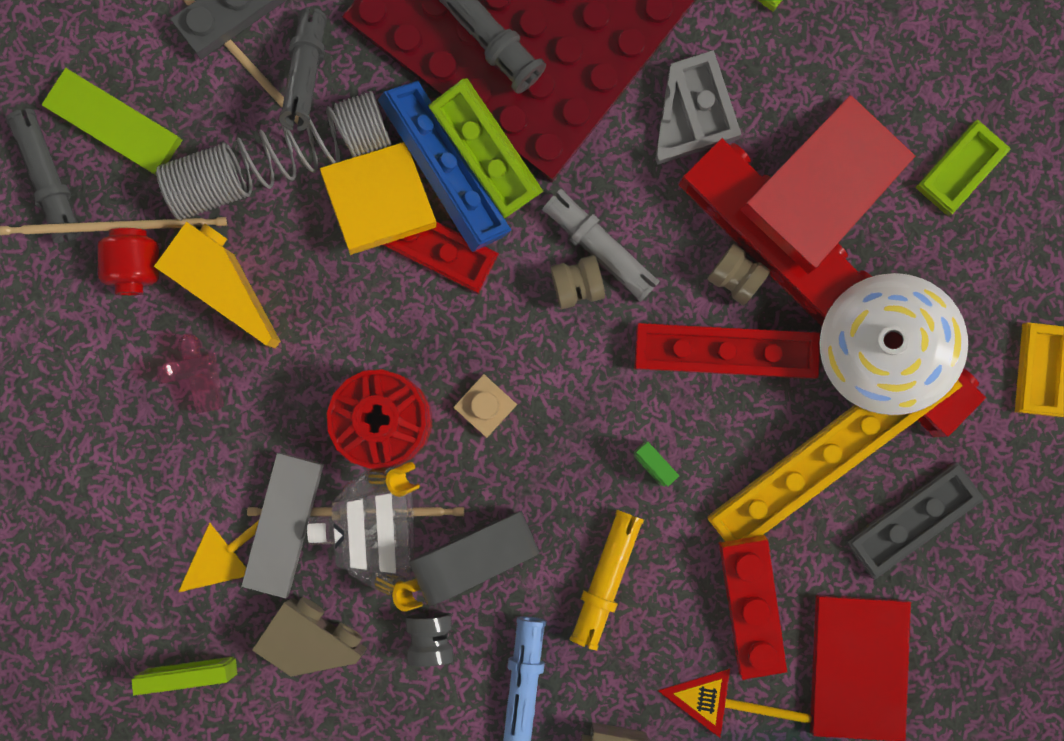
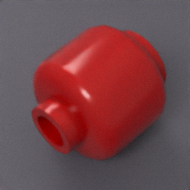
M115 228L109 230V236L102 238L98 242V278L101 283L114 286L116 295H143V287L153 285L158 281L159 270L154 265L159 260V245L156 240L147 237L146 230Z

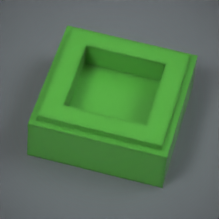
M644 441L633 451V456L659 485L668 487L679 477V474L648 441Z

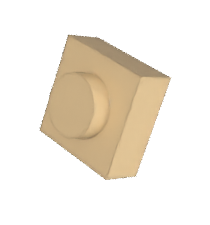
M483 374L453 408L488 438L517 404Z

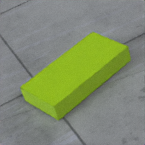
M977 119L915 188L949 217L969 197L1011 148Z
M232 656L147 668L131 679L133 696L227 683L237 675L236 658L233 659Z

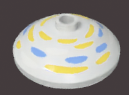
M907 274L876 275L848 288L829 309L820 334L821 360L833 386L854 405L864 410L884 415L909 414L936 403L957 382L963 371L968 352L966 325L953 300L931 282ZM890 332L900 334L903 338L902 346L897 349L886 347L883 341L885 335Z

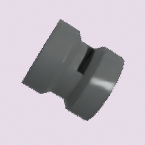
M437 612L434 613V618H426V613L412 614L405 617L406 632L411 635V646L407 649L408 665L427 667L453 662V646L448 642V632L452 629L451 613Z

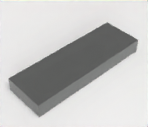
M952 462L845 542L870 577L877 579L985 499L959 463Z

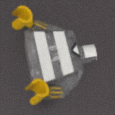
M408 462L396 468H368L344 485L342 494H339L332 502V516L309 517L307 525V536L310 545L334 544L336 567L347 569L350 576L393 598L395 606L399 610L406 612L423 606V603L415 600L412 592L420 590L417 580L407 581L405 578L411 577L413 570L409 561L416 558L412 492L419 489L420 484L414 485L412 480H407L406 473L416 468L413 462Z

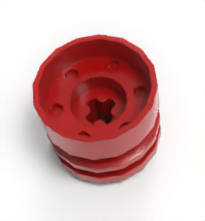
M384 369L365 370L346 379L332 395L327 410L328 434L336 450L351 463L369 469L399 466L415 458L427 444L433 426L431 406L424 392L408 378ZM382 406V414L389 416L390 421L388 425H381L377 433L375 432V424L368 423L369 414L377 413L378 407Z

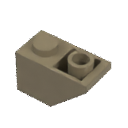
M292 597L283 603L252 651L292 677L356 664L367 648L360 644L362 636L353 628L343 623H339L337 627L322 618L324 610L319 605L305 597H301L299 601Z

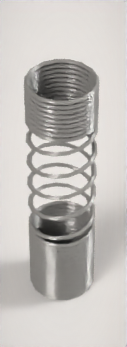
M365 92L364 95H357L356 98L352 97V99L348 98L347 101L343 100V102L339 101L338 104L335 103V113L330 106L326 107L331 134L334 138L336 161L328 152L310 119L309 126L306 129L313 150L314 169L303 156L290 130L282 125L291 156L292 177L285 171L264 131L260 129L259 134L270 168L269 185L257 171L239 137L237 142L245 168L247 169L248 192L239 163L232 149L225 142L209 149L206 148L205 151L201 150V152L198 151L196 154H189L179 158V160H172L170 163L167 162L157 166L156 176L168 208L176 219L182 221L187 219V217L190 218L204 211L216 209L217 206H224L230 202L233 203L234 200L237 201L243 197H249L253 188L249 166L260 183L266 188L271 189L275 180L271 157L285 178L294 181L296 178V164L292 154V146L305 167L315 174L318 170V157L314 147L313 134L329 161L333 164L340 162V152L336 141L334 123L353 158L370 153V151H377L383 147L386 148L387 145L391 146V140L384 126L383 117L373 92ZM236 170H237L238 173H239V176H240V179H241V183H240V181H239V179H238V176H237V174H236Z

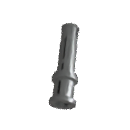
M439 0L468 33L479 42L485 50L484 56L486 61L491 66L497 65L513 82L512 89L516 93L524 92L539 79L546 68V63L542 59L536 60L519 42L520 35L511 29L505 30L478 0Z

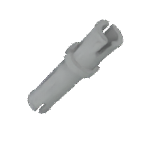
M560 189L555 194L556 196H553L546 203L542 211L547 213L572 236L569 239L570 242L575 246L580 244L591 255H595L596 260L641 302L657 286L660 280L645 269L598 224L600 219L595 214L589 216L563 189Z

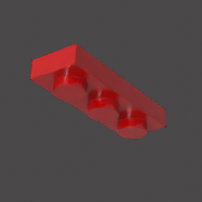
M765 535L719 542L734 647L741 679L746 680L786 673L787 665L768 539Z

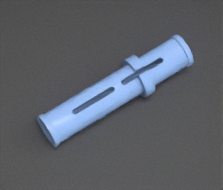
M520 616L516 619L517 628L513 657L508 658L507 668L511 670L503 741H531L539 674L544 672L545 666L544 661L541 660L546 620Z

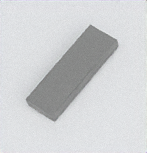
M281 452L277 453L241 587L282 598L289 596L324 464Z

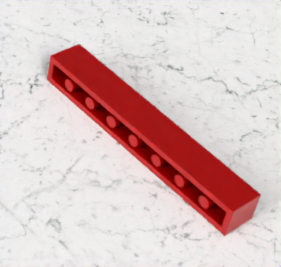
M721 138L683 176L679 186L756 262H760L771 270L769 275L822 326L829 309L843 292L854 284L873 276L864 270L858 272L846 260L848 254L839 243L811 273L807 274L740 210L771 177L765 174L761 176L749 165L751 159L739 145L735 143L729 145ZM896 332L888 333L883 339L885 346L890 349H897L903 344L902 336ZM964 368L958 378L962 387L917 420L933 437H949L987 398L977 389L979 386L978 380Z

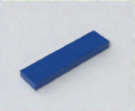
M419 81L384 91L378 99L380 105L471 251H476L506 236L511 231V228L428 105L432 102Z

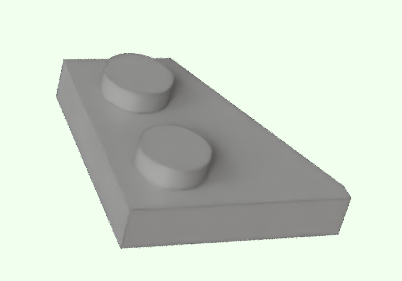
M714 50L671 63L655 157L657 165L712 148L721 138L728 143L738 140L742 135Z

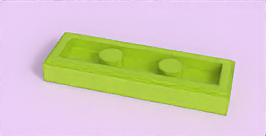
M67 68L64 69L42 103V106L154 175H156L157 166L169 162L183 141L174 133Z
M468 78L460 80L428 105L504 218H507L544 192Z

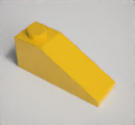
M185 222L154 267L263 344L276 349L281 341L235 255L223 247L228 239L206 223L199 230Z

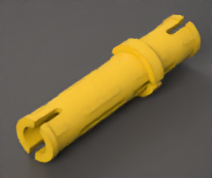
M616 510L614 522L589 590H583L581 600L584 601L573 634L569 639L580 646L585 647L587 645V648L596 651L599 647L598 643L609 613L616 610L618 603L614 599L640 527L644 522L641 518Z

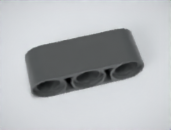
M521 510L510 514L508 518L501 521L496 520L410 560L409 563L427 606H431L450 599L527 561L540 552Z

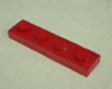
M638 323L636 325L634 370L817 379L819 377L820 333Z

